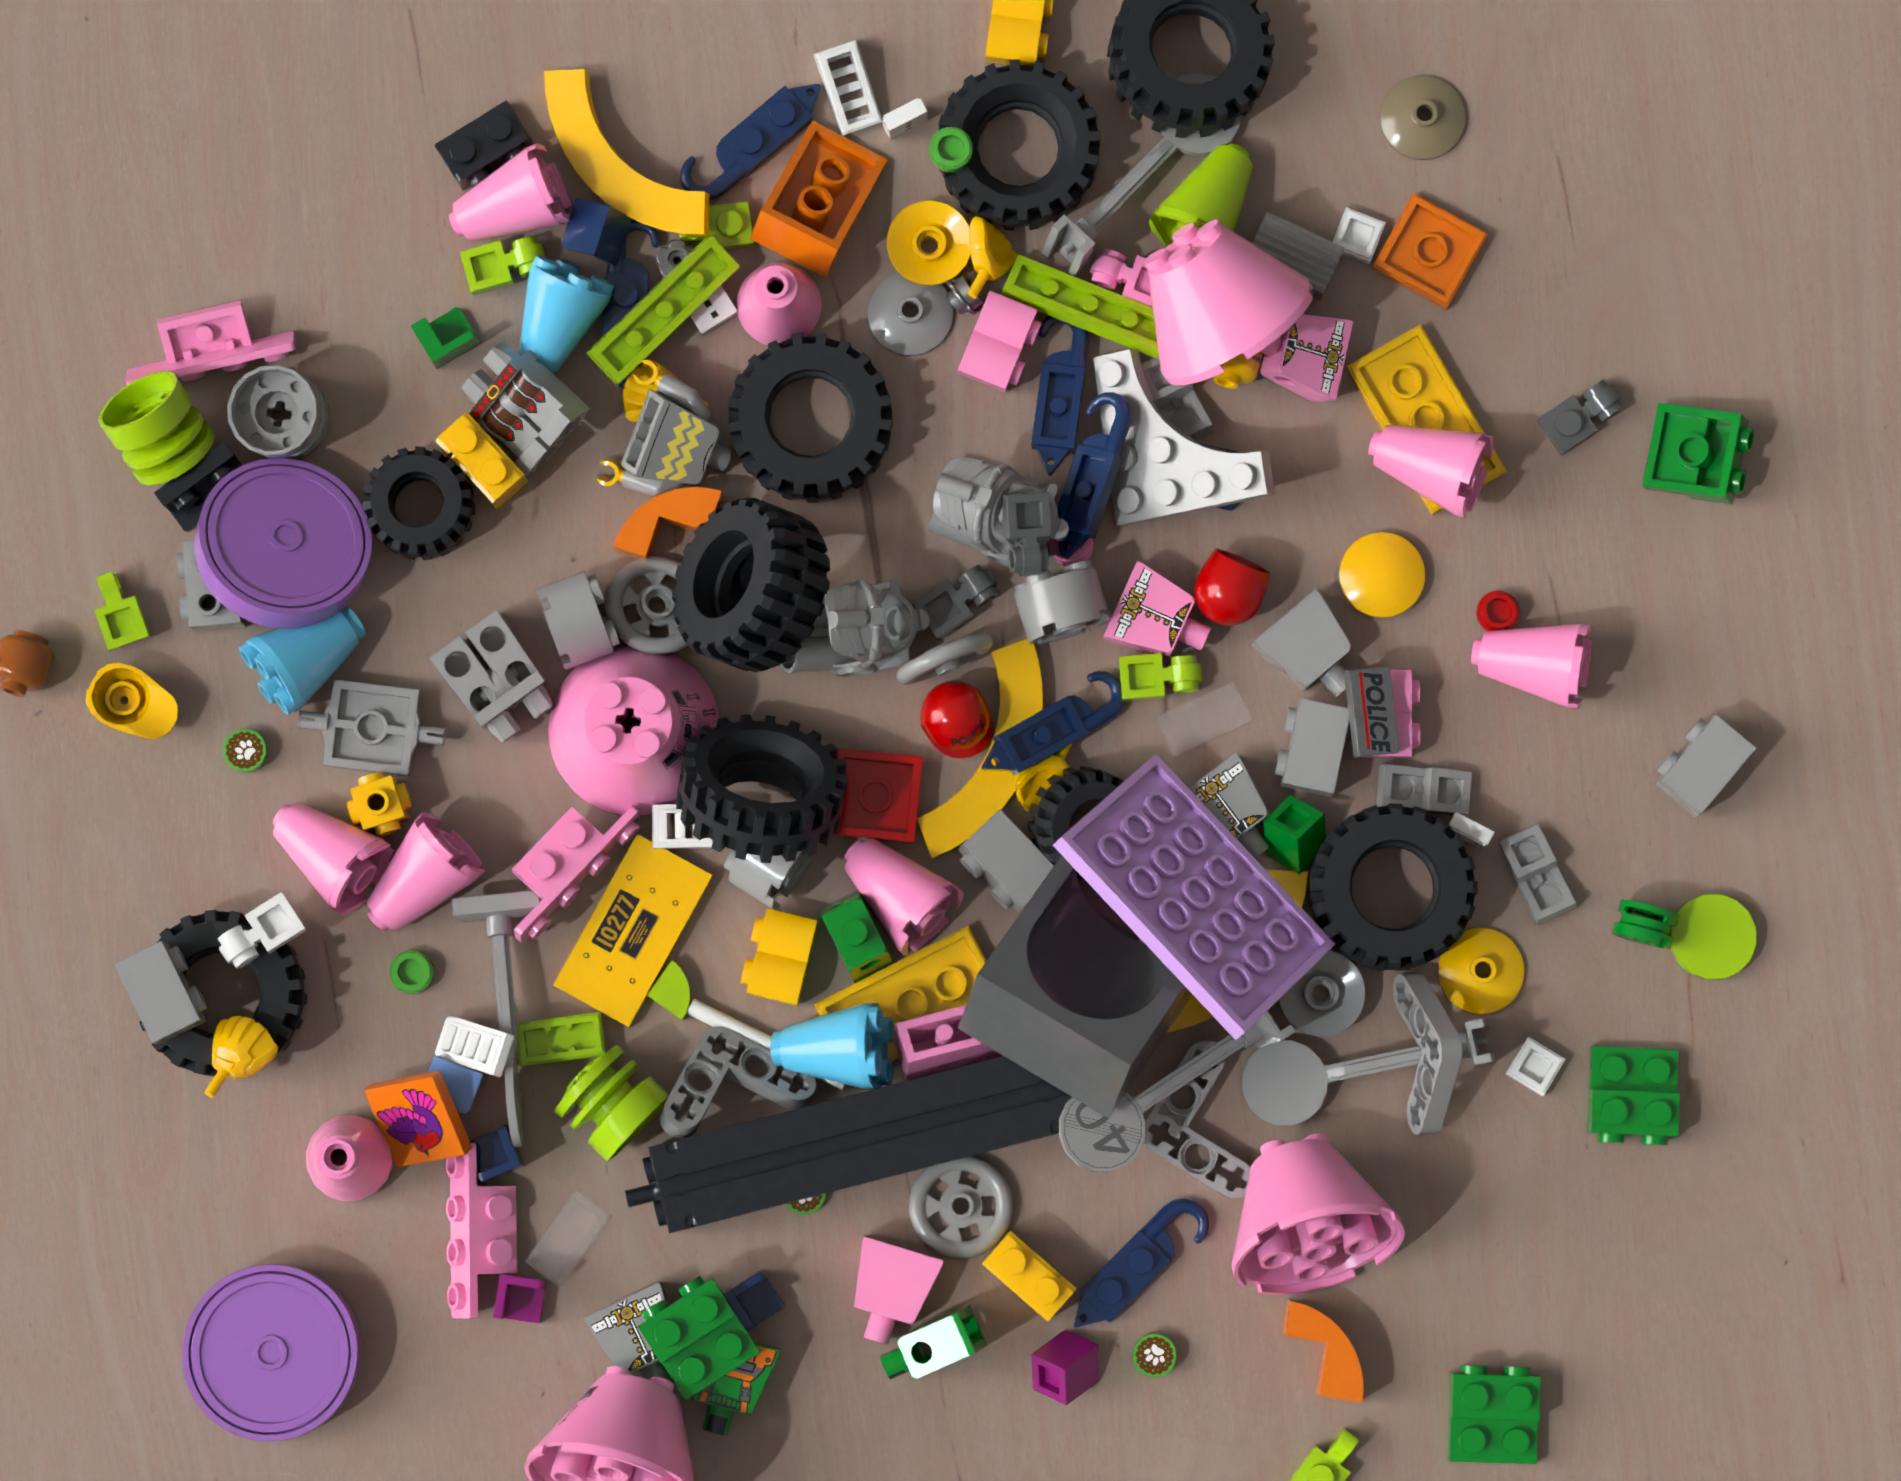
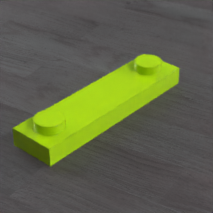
M709 235L586 354L614 384H619L740 267L739 264L712 235Z
M1018 254L1004 285L1002 296L1159 360L1152 307Z

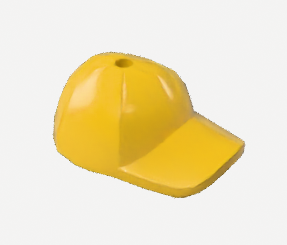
M119 662L107 664L97 671L90 687L86 690V704L90 713L101 723L112 729L150 740H157L170 733L176 724L178 704L174 697L147 674L134 666ZM128 698V703L121 704V699Z

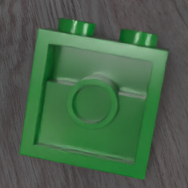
M1658 403L1642 486L1646 490L1688 495L1691 499L1733 505L1735 494L1742 495L1745 488L1746 471L1745 469H1740L1743 452L1750 453L1752 450L1754 429L1748 427L1749 421L1741 413Z
M1590 1046L1587 1133L1598 1134V1142L1624 1143V1135L1642 1136L1641 1144L1668 1145V1137H1678L1680 1093H1677L1679 1050Z
M698 1276L678 1289L682 1298L670 1306H667L665 1301L661 1300L641 1313L645 1322L637 1326L685 1400L760 1353V1350L714 1278L704 1282L702 1277Z
M1460 1365V1373H1449V1462L1537 1464L1541 1377L1530 1375L1531 1367L1504 1366V1374H1487V1366Z

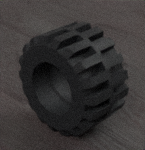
M415 446L413 451H408L407 448L397 450L398 455L392 458L389 455L381 459L383 465L379 469L374 467L369 474L372 479L369 484L365 483L363 493L366 495V500L362 502L363 511L368 517L366 521L376 537L395 554L400 553L405 558L413 560L414 557L430 560L432 555L435 554L443 556L449 553L448 548L455 544L458 547L463 541L462 535L464 532H469L472 527L471 516L472 514L475 515L476 506L473 502L474 493L472 487L458 465L451 458L445 457L442 452L435 449L433 452L427 451L425 447ZM426 480L435 483L444 495V505L439 516L430 524L422 527H410L403 524L395 513V501L399 492L406 485L414 481Z
M1080 766V770L1072 767L1064 769V776L1062 777L1055 774L1047 779L1051 786L1048 789L1040 787L1035 794L1041 798L1039 804L1031 803L1029 812L1035 815V821H1028L1029 831L1036 835L1035 838L1031 839L1032 843L1055 865L1061 854L1053 844L1069 830V822L1074 811L1086 801L1098 799L1101 802L1120 786L1124 780L1102 770L1086 766ZM1077 872V878H1078V879L1085 880V879Z

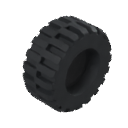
M746 497L723 504V508L715 509L708 515L709 520L706 523H701L693 532L695 537L692 542L686 544L682 553L685 555L682 564L677 566L675 573L677 585L673 588L672 600L676 603V608L673 609L674 620L679 625L678 630L682 638L696 653L746 672H761L786 662V656L795 655L802 648L801 642L803 639L811 636L815 629L813 624L817 616L821 617L825 607L822 604L824 594H827V591H829L830 581L827 579V572L831 571L830 559L824 554L828 549L822 535H820L817 527L811 521L806 520L805 517L757 498Z
M1389 803L1387 806L1377 807L1375 805L1365 808L1361 812L1351 815L1328 835L1317 851L1313 866L1310 869L1308 882H1310V893L1308 898L1309 905L1314 911L1315 923L1335 943L1332 947L1335 951L1339 950L1351 962L1357 965L1362 964L1370 967L1372 970H1395L1396 972L1422 966L1438 958L1459 940L1465 932L1464 928L1468 921L1472 919L1475 910L1473 903L1475 895L1478 894V881L1474 880L1473 870L1476 867L1472 856L1469 857L1464 848L1466 843L1459 834L1455 835L1448 828L1449 823L1441 817L1435 818L1427 814L1426 809L1417 806L1410 808L1404 807L1402 804ZM1397 847L1412 852L1424 862L1432 878L1433 894L1427 911L1418 921L1403 928L1390 929L1373 924L1360 913L1353 899L1352 879L1358 864L1369 853L1381 848Z

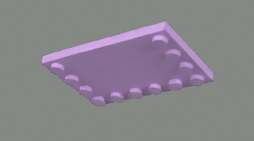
M1157 754L1151 757L1053 844L1057 851L1235 1040L1243 1035L1335 945L1328 935Z

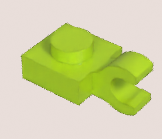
M748 201L709 206V235H712L725 250L754 246V241L750 239L752 225ZM679 234V239L685 242L704 240L707 237Z
M112 571L97 576L96 579L106 606L95 609L94 612L108 651L150 638L151 635L137 596L124 599L117 573Z
M1343 1428L1326 1453L1314 1445L1289 1481H1345L1351 1472L1341 1463L1359 1442L1358 1438Z

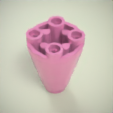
M358 1115L337 1116L323 1123L311 1136L306 1151L307 1171L314 1185L326 1196L340 1201H358L375 1194L388 1180L394 1165L390 1146L379 1126L372 1120ZM336 1149H343L347 1154V1161L341 1166H336L332 1163L333 1151Z

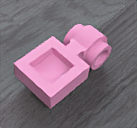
M1102 249L1101 255L1095 256L1090 273L1093 275L1091 282L1107 290H1115L1117 284L1125 283L1122 296L1153 308L1149 272L1144 264L1146 258L1137 255L1132 268H1129L1125 264L1126 256L1111 249Z

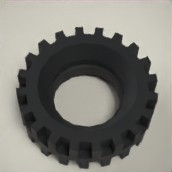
M1124 0L1120 12L1115 18L1107 50V57H1110L1109 79L1110 81L1115 80L1118 86L1116 96L1120 102L1129 101L1133 106L1131 115L1135 119L1139 120L1144 115L1154 121L1151 129L1159 133L1163 126L1176 129L1175 137L1185 138L1187 131L1199 130L1200 137L1202 138L1210 136L1212 129L1222 126L1224 131L1233 127L1235 119L1240 115L1245 117L1251 111L1255 100L1260 98L1273 63L1271 56L1275 40L1274 35H1269L1268 32L1270 18L1267 11L1260 14L1256 8L1258 0ZM1180 14H1197L1214 21L1225 32L1230 43V61L1227 68L1216 79L1203 84H1186L1170 78L1159 68L1153 55L1152 39L1156 30L1167 19Z
M1020 59L1010 60L1009 65L997 68L993 63L985 66V72L973 77L971 74L964 80L963 87L957 93L953 92L951 94L944 114H941L939 120V130L946 127L959 128L967 133L972 142V157L965 168L957 172H944L940 170L949 194H954L960 202V207L966 213L971 211L989 223L993 222L1004 225V230L1014 231V228L1018 226H1029L1030 230L1039 229L1041 223L1052 220L1054 223L1058 221L1064 212L1071 207L1075 208L1081 202L1084 192L1087 188H1090L1094 180L1095 170L1098 165L1100 131H1098L1096 123L1097 115L1094 108H1090L1085 100V92L1080 86L1075 88L1067 81V75L1059 70L1055 74L1044 69V63L1035 61L1034 66L1020 65ZM1015 109L1032 111L1044 118L1054 130L1058 143L1057 159L1049 173L1034 183L1022 186L1005 184L991 176L981 163L978 151L979 138L987 123L1000 113Z
M801 333L792 334V339L780 343L775 340L769 343L768 349L760 355L754 354L748 360L749 365L744 372L738 374L734 382L735 388L732 397H729L728 424L736 453L743 463V467L768 491L772 489L782 494V498L788 500L793 498L806 499L807 503H817V499L832 497V500L842 497V493L851 488L857 489L864 484L863 480L872 471L875 473L880 466V461L890 444L891 428L893 426L890 395L881 372L875 369L871 359L864 352L860 354L853 349L850 342L843 339L840 342L827 338V334L817 333L816 337H802ZM804 378L823 379L835 385L846 397L851 411L850 426L842 442L829 452L815 456L797 454L785 448L774 435L770 423L771 407L778 393L791 382Z
M750 714L741 715L740 721L736 723H731L727 717L720 718L717 721L716 729H712L708 725L699 728L698 738L691 736L687 741L686 751L683 752L678 783L676 809H682L680 820L684 826L694 824L693 836L698 840L709 837L713 840L712 849L718 852L727 847L736 851L735 858L745 860L747 854L759 855L761 863H771L772 856L782 855L786 862L796 861V855L799 851H803L806 855L811 856L817 853L818 843L827 846L832 841L833 832L837 833L840 825L848 783V775L845 774L847 765L844 759H836L837 748L832 743L824 746L820 744L821 734L815 730L805 734L799 731L800 723L791 720L788 726L775 723L776 716L766 715L764 722L753 721ZM755 781L767 783L787 791L796 801L768 803L750 800L729 791L725 787L738 782Z
M208 910L203 914L196 916L188 915L181 918V922L171 929L165 928L159 934L161 938L158 942H167L171 948L178 946L189 969L199 959L213 953H221L219 950L221 944L218 938L222 934L238 925L243 930H250L252 926L246 919L245 914L235 911ZM259 942L256 948L259 956L248 964L254 970L260 985L259 1004L252 1019L261 1023L267 1029L271 1038L277 1044L279 1053L289 1047L292 1035L302 1025L303 1020L300 1018L303 1005L307 1004V994L304 993L303 979H306L304 969L300 968L296 959L297 953L288 943L269 954L262 942ZM139 1021L142 1030L146 1032L142 1021ZM194 1027L160 1045L151 1044L158 1052L163 1053L171 1060V1063L197 1074L213 1077L218 1072L212 1066L214 1034Z

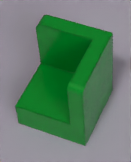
M458 307L453 308L430 323L424 317L411 325L436 369L480 344L478 337Z
M1291 795L1263 821L1264 838L1270 846L1265 851L1266 855L1298 874H1301L1315 860L1317 851L1326 839L1324 813Z

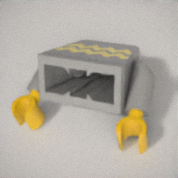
M642 360L641 362L652 367L653 377L648 381L642 380L635 374H633V377L638 384L657 386V392L649 389L622 462L614 457H607L600 462L602 465L611 466L615 471V476L608 478L604 475H598V482L603 486H611L618 481L622 482L624 488L650 496H658L667 491L683 488L685 484H698L702 480L706 466L719 471L725 470L731 458V449L728 446L716 443L719 428L710 422L711 411L696 390L668 373L664 376L660 374V369L655 362Z

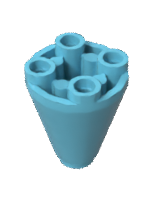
M536 255L529 269L519 355L531 350L539 358L537 362L553 373V371H559L608 305L615 285L594 275H591L590 279L579 275L581 268L569 261L557 258L555 262Z
M346 607L329 619L315 625L295 629L276 628L255 635L239 647V653L245 663L252 670L256 668L262 680L257 685L265 699L270 704L277 702L282 711L289 715L300 710L359 646V640L366 636V631L357 615L349 607Z
M863 1003L786 1026L782 1031H774L770 1044L772 1062L775 1066H783L788 1071L872 1090L880 1088L882 1085H891L893 1066L891 1060L887 1058L888 1043H892L894 1040V1021L891 1016H883L882 1009L878 1003Z

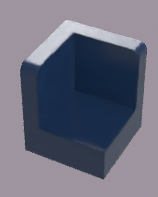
M576 198L561 246L570 251L594 256L607 264L616 266L619 262L632 218L611 206Z
M503 1125L493 1132L470 1141V1143H476L480 1182H488L525 1166L518 1147H513L508 1125Z
M760 1270L724 1294L747 1331L786 1307L763 1270Z

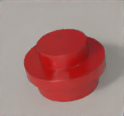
M1492 591L1483 596L1479 601L1476 616L1480 626L1486 631L1509 630L1517 624L1520 609L1516 599L1509 593Z

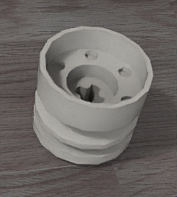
M279 365L260 366L244 374L233 387L227 403L228 423L236 439L249 450L267 458L299 460L313 453L324 441L330 425L329 405L322 390L309 378ZM285 407L286 410L292 413L290 420H283L281 426V422L275 420L274 415L276 412H283Z

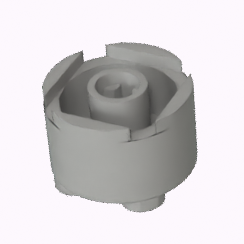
M1090 560L1071 564L1065 567L1066 572L1053 577L1050 570L1042 571L1038 576H1028L1025 578L1026 583L1015 587L1014 599L1029 645H1033L1036 641H1038V644H1045L1083 633V629L1087 627L1086 622L1093 621L1096 628L1111 620L1095 568H1092Z
M585 571L536 588L539 600L548 597V600L541 603L559 656L569 655L561 658L565 670L614 653L612 646L618 645L620 642L612 620H608L607 615L601 617L598 609L599 605L605 604V600L595 574L587 577Z
M732 850L725 861L724 868L730 871L729 882L775 910L780 906L775 899L779 894L788 898L808 869L813 856H808L803 851H799L796 855V861L786 862L783 856L779 855L772 856L771 863H761L759 855L747 854L745 860L735 858L736 851Z

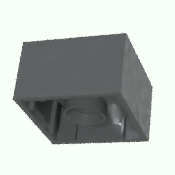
M1061 855L978 972L958 1029L1109 1119L1192 993L1146 944L1121 933L1093 909L1079 886L1077 871Z

